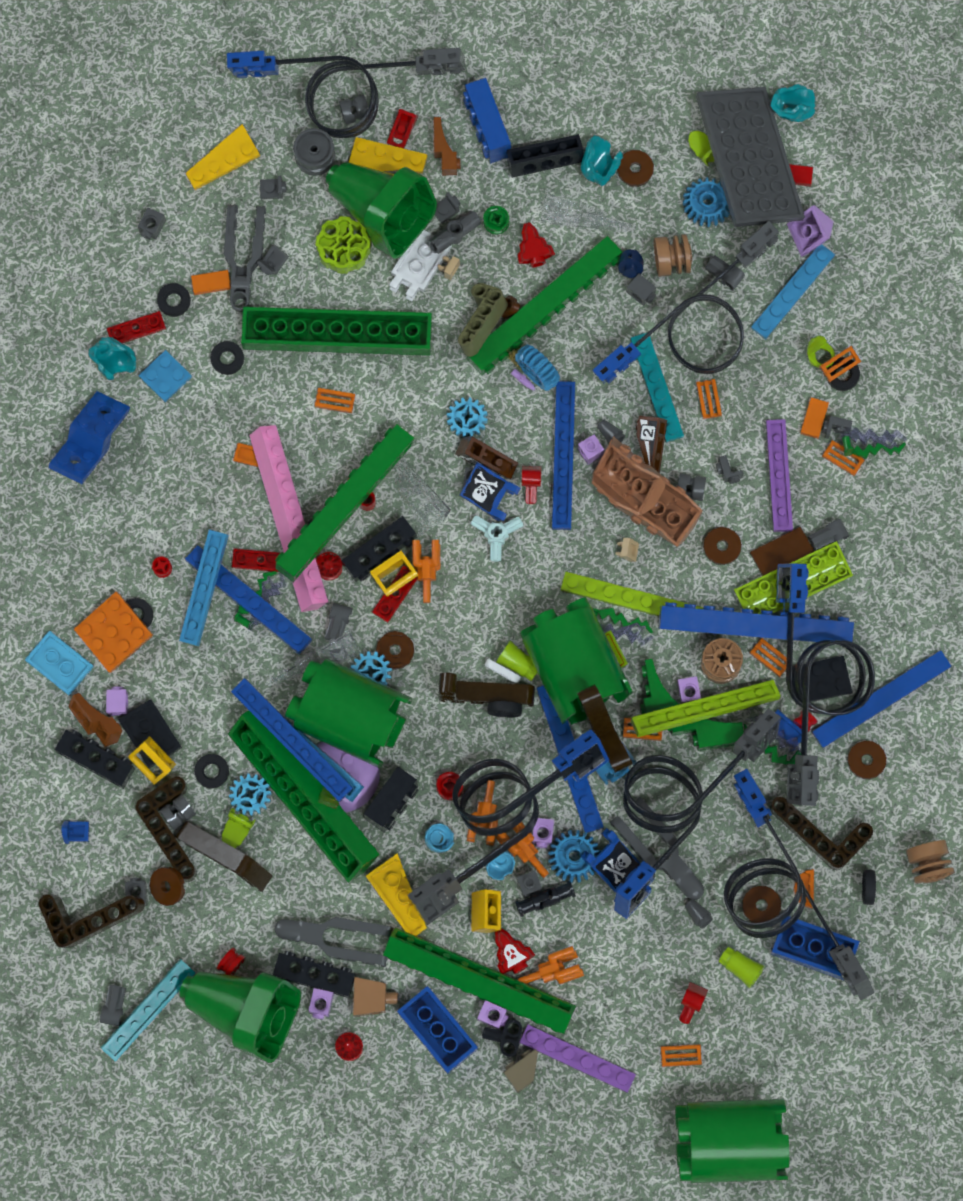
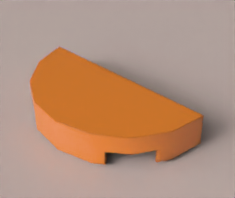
M814 869L800 874V877L814 901ZM795 882L794 893L796 894L797 883ZM806 897L805 907L813 909Z

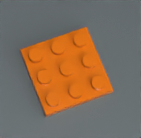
M117 591L74 628L75 632L109 673L119 667L153 636V633Z

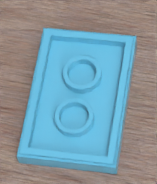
M50 630L25 659L27 663L68 696L94 667Z

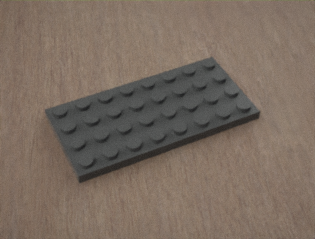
M766 87L698 92L696 95L697 103L734 227L762 225L768 221L771 223L803 221L805 215L776 119L770 106L771 103Z

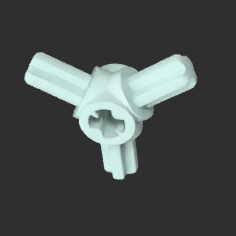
M477 515L471 521V525L485 533L484 537L488 538L490 561L493 562L501 561L502 545L505 544V539L509 537L508 534L523 527L522 520L519 517L505 524L502 522H492L490 524ZM496 530L499 531L498 537H494Z

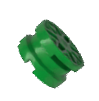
M491 206L488 208L483 217L485 229L495 235L504 233L509 227V214L507 210L501 206Z

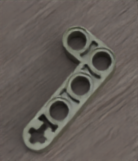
M484 283L475 284L471 289V294L478 308L458 337V343L463 353L469 357L479 352L508 306L501 289Z

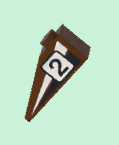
M639 416L636 422V435L644 462L660 474L667 420L659 417Z
M473 436L463 437L455 455L473 465L478 462L497 475L510 480L518 465V462Z

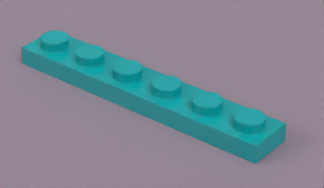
M647 333L631 337L630 340L633 345ZM649 336L636 347L642 354L637 360L656 416L667 420L665 442L667 443L683 438L684 434Z
M180 959L100 1048L116 1062L180 991L184 979L189 975L193 976L196 972Z

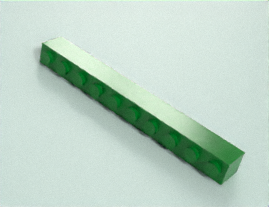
M608 236L605 237L490 334L476 355L467 356L469 363L481 376L485 373H491L495 369V364L499 361L504 362L509 357V353L513 349L518 350L524 344L523 341L527 337L532 338L538 332L537 329L541 325H548L554 314L557 313L559 315L562 313L567 303L570 301L572 303L580 297V292L589 290L594 285L593 281L597 278L602 279L608 273L607 270L611 266L616 267L622 255L621 249Z
M398 424L393 429L390 427L386 431L382 442L378 441L372 448L373 452L369 456L365 455L361 460V466L357 470L353 469L348 476L349 480L346 483L342 482L336 489L337 493L334 497L330 496L326 500L322 511L318 510L312 517L313 521L309 525L305 524L301 529V535L297 539L293 538L287 546L288 550L278 555L275 560V569L290 581L295 582L411 448L415 438Z
M396 927L388 940L383 956L388 957L392 961L402 963L410 969L424 973L428 977H434L447 985L457 987L465 993H471L481 1000L494 1003L501 1008L514 1012L518 1016L526 1017L533 1020L536 1024H542L562 1034H565L576 1008L571 1003Z

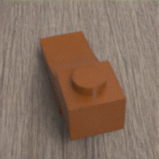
M434 117V157L442 158V176L457 175V169H461V160L457 158V152H453L446 142L442 130L441 117Z
M80 693L74 694L68 707L87 734L95 733L105 747L117 743L123 730L113 716H105L93 708Z

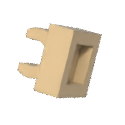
M443 256L442 260L447 265L441 266L438 264V270L444 272V277L451 280L460 266V259L453 256L450 260L448 257Z
M623 538V542L617 543L622 549L621 552H616V555L628 561L636 562L639 543L631 538Z

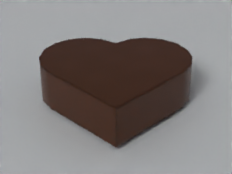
M511 295L505 298L508 306L501 316L504 319L513 316L520 308L517 299Z

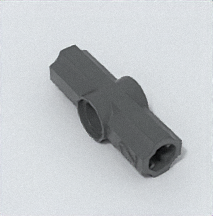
M469 211L458 220L450 221L445 229L428 240L431 250L439 254L452 244L460 243L463 236L481 224L479 215L475 211Z

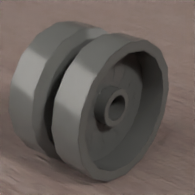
M311 128L301 132L295 139L293 146L296 164L302 172L318 176L325 174L331 169L335 163L336 155L333 140L327 132Z

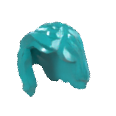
M799 84L788 88H779L773 95L770 106L779 117L794 122H803L815 114V93L813 90L807 89L806 86Z
M594 135L587 142L581 162V172L587 180L604 186L619 168L621 159H623V153L619 151L614 159H612L610 155V142L597 135Z
M112 337L101 338L99 342L89 349V357L98 365V370L108 380H114L113 375L115 373H132L136 369L135 352Z

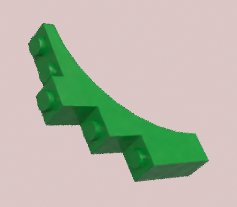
M653 659L645 660V666H641L643 677H647L648 684L644 686L646 696H650V698L643 699V704L640 705L641 715L679 705L663 687L656 673ZM708 719L667 729L672 732V736L695 732V735H692L693 745L698 747V751L734 746L735 742L744 733L742 722L724 723Z

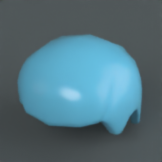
M433 824L425 832V844L433 852L443 853L454 845V833L444 824Z
M506 850L486 865L488 875L495 880H504L506 875L512 874L515 866L513 854Z

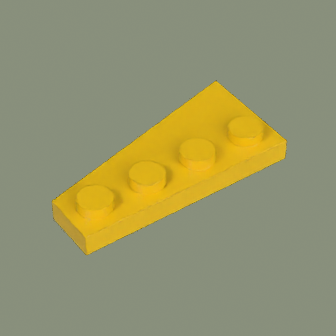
M241 124L187 171L186 176L194 190H197L260 157V154L243 124Z
M356 137L349 162L380 171H393L408 167L417 173H423L428 155Z
M397 853L367 874L366 878L403 930L418 936L427 927L408 897L412 889Z

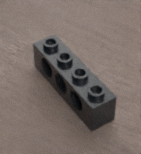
M577 134L507 150V163L511 177L581 163L584 156L580 136Z
M401 516L341 560L342 565L355 582L358 580L364 581L370 576L369 572L388 558H391L405 546L407 548L412 546V541L417 538V534L407 520ZM399 536L401 540L398 543H393L391 538ZM378 547H383L386 549V551L383 554H377L375 552V550ZM364 558L370 560V563L366 566L360 564V561Z
M65 730L54 749L58 754L120 788H125L135 770L132 766V761L125 757L119 759L115 756L116 753L108 748L105 750L99 748V743L92 739L86 741L81 738L83 735L75 730H72V732ZM77 745H84L82 752L76 753L74 751ZM94 754L101 755L100 760L97 762H92L91 757ZM117 763V769L109 771V764Z
M284 951V954H278L273 976L310 988L333 992L335 995L346 998L350 997L354 977L356 976L355 973H352V969L341 967V969L333 968L334 964L322 961V964L315 963V959L303 956V959L297 958L295 953ZM295 963L301 965V970L298 973L291 972V966ZM312 969L320 970L318 978L313 979L309 976ZM332 974L339 976V981L335 984L328 982V978Z

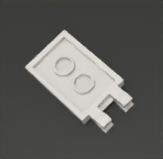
M423 230L393 268L391 275L394 276V279L389 285L390 290L396 293L400 285L403 284L409 287L406 292V299L413 301L418 290L424 293L438 270V264H442L443 256L448 254L452 245L439 254L434 253L428 244V240L434 237V235Z

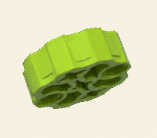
M340 216L338 219L328 220L322 225V230L316 236V249L321 263L326 268H330L340 274H347L349 271L359 270L365 265V261L371 253V241L366 228L362 224L351 220L350 217ZM329 230L336 231L333 235L327 234V231ZM326 254L330 257L333 256V260L329 257L326 259ZM353 256L361 257L358 261L351 260Z

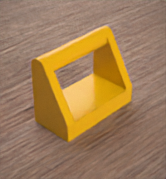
M399 551L370 571L371 576L387 597L418 576V573L402 551ZM405 564L411 572L385 588L380 580Z
M150 736L128 756L132 763L153 785L167 775L176 765ZM143 750L163 772L156 776L136 754Z

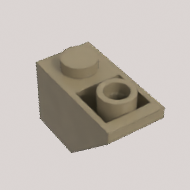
M531 1049L527 1050L521 1055L522 1059L519 1062L515 1063L513 1061L505 1067L504 1075L517 1093L534 1082L538 1057L536 1049L534 1051H531Z

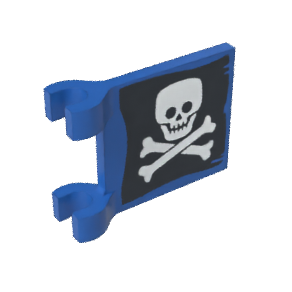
M476 462L459 496L488 513L493 519L504 521L507 514L497 509L505 492L511 495H518L521 488Z
M606 828L601 834L610 843L596 858L587 851H584L580 857L615 892L619 884H624L626 877L641 863L619 840L617 835L612 830Z

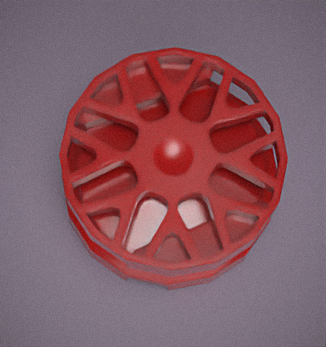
M325 552L317 558L316 562L322 579L332 581L341 575L342 561L337 554Z
M444 772L437 779V793L444 800H453V788L460 777L455 772ZM463 785L459 791L458 798L463 792Z
M233 947L221 959L216 969L223 971L225 975H234L246 957L235 953L236 949Z
M344 1033L336 1040V1052L345 1061H355L363 1052V1042L355 1033Z

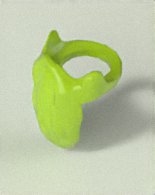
M700 131L690 132L688 139L690 148L705 165L709 166L708 162H714L715 160L708 136Z
M818 335L811 338L807 345L810 365L817 368L822 365L816 360L815 353L818 350L828 351L831 354V358L835 356L832 346L826 342L827 340L824 336Z
M232 808L227 816L228 821L222 833V841L236 848L247 837L249 830L255 823V819L249 821L247 816L235 814V810Z

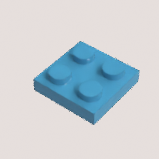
M166 350L138 375L164 402L171 398L192 378V375Z

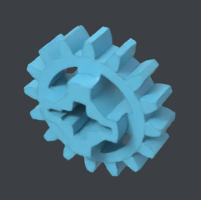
M469 397L468 401L461 398V403L454 401L455 407H449L452 413H447V418H449L447 424L452 425L450 431L456 430L457 437L460 434H463V437L467 435L473 436L474 433L479 436V429L485 430L484 424L488 423V419L484 418L487 416V411H483L484 405L478 406L479 400L473 403L471 397ZM472 408L475 409L479 413V415L474 413ZM469 411L470 418L468 419L466 424L465 418ZM456 422H460V424L462 425V428L459 427V426L456 424Z
M367 651V656L361 653L360 660L354 659L357 663L356 666L351 665L354 671L375 681L380 675H383L380 683L388 686L386 679L392 678L388 675L392 668H387L390 662L383 661L385 659L384 655L379 658L378 652H375L372 656L371 652ZM374 660L379 661L383 667L375 666ZM366 661L364 668L359 669L361 664ZM371 667L373 670H377L376 673H373V677H370L369 674H365L366 672L370 671Z
M247 774L246 779L241 775V781L234 780L236 786L230 787V790L234 792L229 795L230 799H234L231 805H237L235 809L237 812L242 809L244 816L249 812L252 817L255 811L261 814L260 809L266 810L265 803L271 802L267 796L272 795L271 791H266L270 787L269 784L263 785L265 782L264 778L258 780L257 774H255L254 778ZM248 783H255L259 786L253 787L250 786ZM243 787L242 793L238 795L239 789ZM248 791H251V793H254L252 799H250L249 797H246V796H248V794H247ZM263 793V798L261 802L258 803V798ZM248 803L251 804L252 807H245L242 804Z

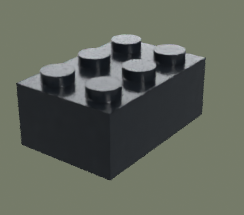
M397 767L365 811V820L383 833L386 830L390 831L396 823V816L398 814L402 815L406 810L409 798L413 799L418 793L417 779L400 767Z

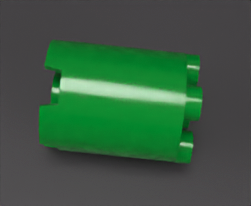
M586 597L567 605V613L557 616L554 609L540 613L533 618L534 625L520 632L522 642L562 724L569 720L570 724L573 725L588 719L577 693L594 684L604 703L612 695L618 703H621L633 692Z
M328 658L322 664L311 660L302 677V681L309 684L303 697L295 695L292 698L285 717L294 720V728L380 768L384 762L377 759L375 755L381 746L394 747L406 721L404 717L397 713L400 701L411 705L412 697Z
M784 1098L687 1102L686 1105H675L676 1129H678L679 1143H676V1155L680 1181H690L692 1184L788 1180L785 1168H789V1135L782 1134V1113H786Z

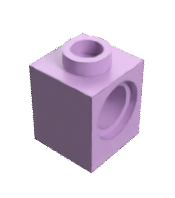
M595 435L578 444V451L587 465L601 458L604 454V448Z
M697 676L678 679L677 686L681 704L701 699ZM686 689H692L695 695L692 697H687L684 694V691Z
M112 687V690H107L106 713L108 716H125L128 714V692L123 687Z
M538 818L533 828L534 840L532 844H536L535 847L547 848V845H551L554 820ZM545 829L548 832V836L540 838L537 832Z
M316 988L313 989L308 1011L313 1014V1018L324 1020V1016L329 1017L334 993ZM318 1000L326 1001L324 1009H316V1002Z
M485 1001L477 1020L499 1030L501 1026L505 1027L509 1016L506 1015V1009ZM491 1011L499 1013L500 1017L497 1021H491L488 1018Z

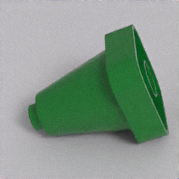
M345 162L331 167L326 176L329 193L366 228L374 247L394 259L400 258L431 222L436 212L437 201L427 178L408 167H403L395 174Z
M198 972L194 977L189 975L184 979L180 988V997L185 999V1006L188 1010L232 1039L235 1048L249 1056L272 1063L279 1056L301 1002V991L287 980L265 972L261 973L257 978Z

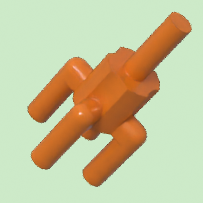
M413 540V566L418 573L417 581L423 582V603H431V581H436V571L441 568L439 540H432V557H421L420 540Z
M488 780L484 802H478L476 812H473L471 815L484 816L496 812L497 805L492 804L495 781ZM498 820L489 823H474L470 821L476 827L495 828L498 826ZM468 829L467 842L475 843L476 833ZM496 835L487 836L486 845L494 846Z
M521 822L513 830L518 833L525 825ZM506 832L495 837L500 844L510 839ZM530 832L525 838L509 848L508 851L514 857L517 855L524 864L530 861L539 874L545 878L549 872L535 856L539 851L532 844L534 836Z
M573 946L549 954V961L538 965L539 971L520 977L518 981L527 984L542 978L544 983L557 980L559 984H563L584 976V972L579 964L565 969L563 963L578 958L576 950H574Z

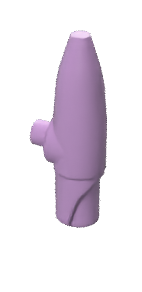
M516 369L511 372V375L520 383L533 391L535 390L534 385L525 375Z

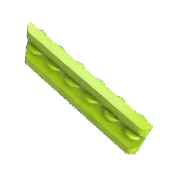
M837 541L789 563L807 564V597L853 576ZM777 570L734 589L742 608L753 610V614H761V610L776 613L783 609V603L776 602Z

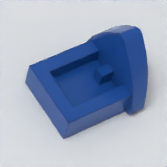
M70 820L63 822L61 831L65 844H69V842H89V822H70Z

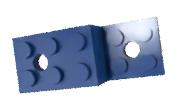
M97 391L70 424L68 440L49 463V469L83 484L108 452L111 436L129 413L130 406ZM70 461H77L79 463L73 464Z

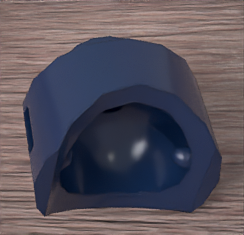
M625 250L619 259V272L628 278H634L638 274H642L644 260L637 250Z

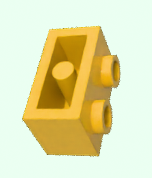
M484 889L472 892L471 931L481 933L500 931L501 891Z

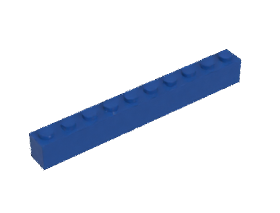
M665 602V606H660L658 629L787 640L788 613L780 612V616L772 615L773 611L761 610V614H753L751 609H742L741 613L734 612V608L723 607L722 611L715 610V606H704L703 609H696V605L684 604V608L677 607V603ZM799 614V617H794L793 640L808 642L844 640L852 642L854 622H849V618L838 617L837 621L830 620V616L819 615L818 619H812L810 614Z

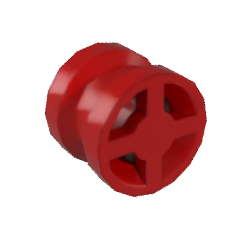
M160 556L154 559L152 569L157 577L166 578L172 572V565L168 558Z
M801 711V715L793 720V723L800 729H802ZM810 712L808 714V732L810 727L818 722Z

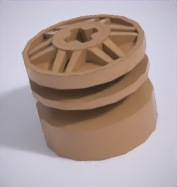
M681 234V243H679L677 235L673 236V244H669L666 236L654 238V254L658 277L670 276L674 266L677 274H681L682 265L684 266L685 273H691L692 251L686 234Z
M719 638L711 641L706 646L701 658V669L705 677L716 684H725L734 680L738 676L743 663L741 648L730 639ZM721 656H725L724 663L720 662L719 658Z
M946 840L933 841L906 850L909 864H919V867L911 871L912 874L921 873V875L913 878L916 884L937 882L955 873L952 867L944 868L952 864V861L942 860L941 858L949 853Z

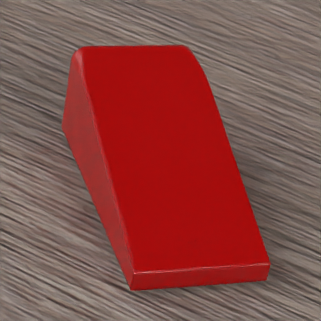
M399 109L387 144L404 149L418 116ZM393 137L402 140L403 142L397 144L394 142Z

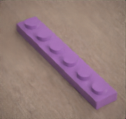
M785 419L766 420L773 532L793 531L786 421Z
M527 1025L520 1040L521 1044L533 1050L536 1049L546 1056L628 1093L636 1075L530 1025Z

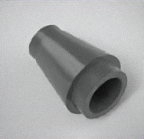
M605 419L597 426L608 443H610L613 436L620 442L625 438L622 430Z
M692 899L685 905L695 925L701 929L713 920L711 913Z

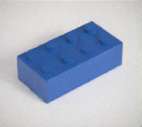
M483 78L465 84L463 102L466 110L469 109L472 126L476 127L477 140L479 143L482 142L484 158H488L490 164L506 159L507 150L511 149V142L487 79Z
M788 916L784 920H782L781 925L787 922L791 917ZM797 920L789 929L776 936L770 955L844 981L829 953L836 946L826 929ZM832 932L839 945L843 944L845 948L850 946L854 955L856 954L860 941Z
M428 986L397 1011L399 1016L447 1075L478 1050L476 1044Z

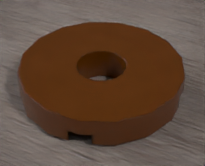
M631 150L623 154L617 174L619 179L626 183V185L639 187L645 185L651 179L654 172V164L647 153L640 150ZM634 164L639 165L641 168L637 173L630 170V167Z
M719 527L707 534L704 539L703 548L705 556L709 561L716 565H728L738 558L741 553L742 544L740 537L735 531ZM723 541L727 543L728 548L725 551H720L717 548V544Z
M397 631L386 633L378 641L376 647L378 657L380 658V656L384 655L385 659L383 661L390 662L387 668L394 670L407 666L413 659L415 651L412 640L403 632ZM392 646H399L401 652L398 655H392L390 653Z
M862 741L851 748L848 754V766L855 776L870 780L878 777L883 772L887 757L879 744L873 741ZM869 755L872 758V764H863L862 757Z
M161 867L153 872L149 886L151 894L157 902L165 906L174 905L181 901L185 894L184 879L175 868ZM165 882L169 883L170 890L166 889Z
M767 886L751 888L745 894L742 901L743 913L753 923L768 921L778 916L781 911L779 895ZM764 900L767 903V909L764 911L758 910L756 907L757 901Z

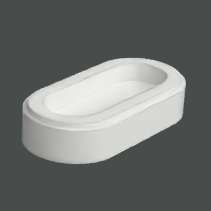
M487 659L484 664L487 668L514 683H518L521 678L519 675L490 659Z

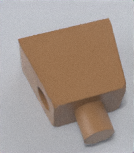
M354 977L353 1016L360 1017L386 1013V1004H398V992H386V983Z

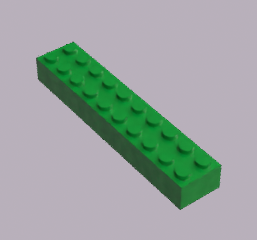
M243 307L241 338L243 350L431 356L432 313Z
M250 711L242 714L228 733L230 738L345 880L350 883L362 875L380 855L376 848L354 824L351 817L341 808L338 801L333 798L328 790Z

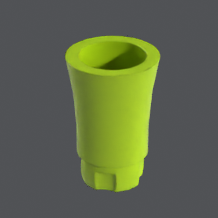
M510 640L496 663L532 681L537 671L530 656Z
M729 946L718 961L728 971L738 977L749 989L754 985L765 968L764 965L755 962Z

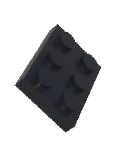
M844 656L813 662L810 671V702L853 693ZM803 664L801 671L802 689L804 680V669L806 664ZM792 666V684H793V688H794V691H795L796 695H797L798 698L801 700V698L799 697V695H798V693H797L796 686H795V669H796V666Z
M151 699L118 719L136 748L149 736L168 756L182 748ZM143 750L139 752L149 769L156 765Z

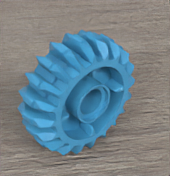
M708 177L705 178V182L699 178L698 184L692 182L691 187H687V193L683 195L685 200L682 204L686 206L684 212L688 213V219L694 217V224L698 220L700 221V226L707 222V227L709 228L711 222L717 226L718 220L723 223L724 217H729V208L721 181L717 184L715 178L712 179V182L709 181ZM708 199L712 201V204L706 205L703 201Z
M527 344L517 351L515 361L524 374L537 386L548 391L557 385L560 381L558 371L538 349Z
M571 830L568 831L569 837L561 833L563 840L561 841L556 837L555 842L558 845H550L555 851L548 852L549 856L554 857L548 860L549 863H555L551 870L553 871L558 868L556 876L558 877L563 873L562 880L565 881L567 876H569L571 883H573L574 877H577V882L580 883V876L588 880L586 873L592 876L595 873L591 869L592 867L581 857L578 861L570 860V853L577 852L581 856L584 851H587L595 857V855L601 852L600 850H594L598 843L590 844L593 841V837L591 836L586 840L587 833L584 832L582 837H580L579 830H576V836H572Z

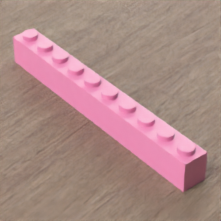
M276 425L260 426L249 436L283 552L285 553L288 550L287 546L293 538L297 539L301 535L300 531L304 527L305 521ZM314 559L293 583L301 612L318 610L328 603L316 559Z

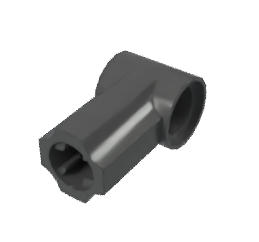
M714 255L708 262L705 270L717 277L730 265ZM734 266L720 281L724 286L726 284L730 287L731 291H734L745 277V274L741 269Z
M837 519L826 525V528L809 535L808 538L813 549L817 551L836 541L847 539L849 534L841 519Z
M333 603L329 616L330 622L324 637L326 640L341 643L346 624L349 623V615H352L353 608Z
M109 985L106 1002L101 1010L100 1023L115 1026L121 1025L120 1016L123 1015L122 1007L126 988Z

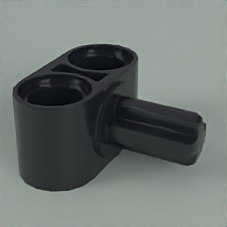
M509 1020L505 1024L503 1031L485 1027L482 1038L500 1042L501 1054L506 1058H513L518 1052L522 1025L517 1020ZM515 1024L519 1027V1031L517 1034H510L508 1027ZM512 1044L515 1050L513 1053L507 1054L503 1050L504 1046Z

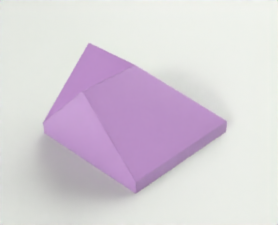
M815 205L804 211L805 218L803 221L787 223L801 257L823 244L831 236L834 221Z

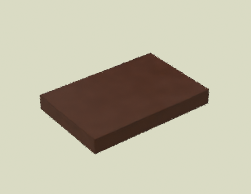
M799 527L751 551L750 555L761 575L764 576L777 570L778 564H789L813 553L814 550L802 528Z

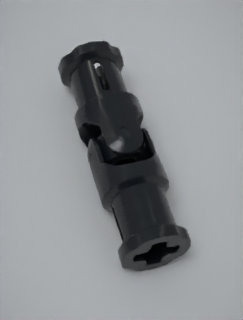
M567 881V884L559 887L553 886L539 893L532 894L530 898L525 900H517L515 904L520 917H524L526 913L534 910L536 912L556 905L568 897H576L571 882Z

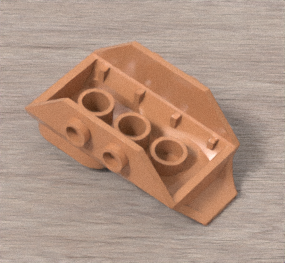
M613 436L592 475V484L600 494L609 498L608 501L613 505L620 506L637 515H642L653 509L665 488V479L653 467L645 464L642 457L632 453L629 446L622 444Z
M664 476L665 488L654 508L648 512L637 515L614 505L630 516L634 523L637 525L641 523L647 527L646 530L653 535L658 534L676 547L685 541L703 511L685 494L686 491L679 486L674 487Z

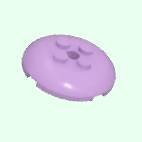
M322 741L318 743L317 746L364 786L353 802L347 798H344L341 802L338 801L341 808L345 812H350L365 805L378 787L380 778L379 768Z

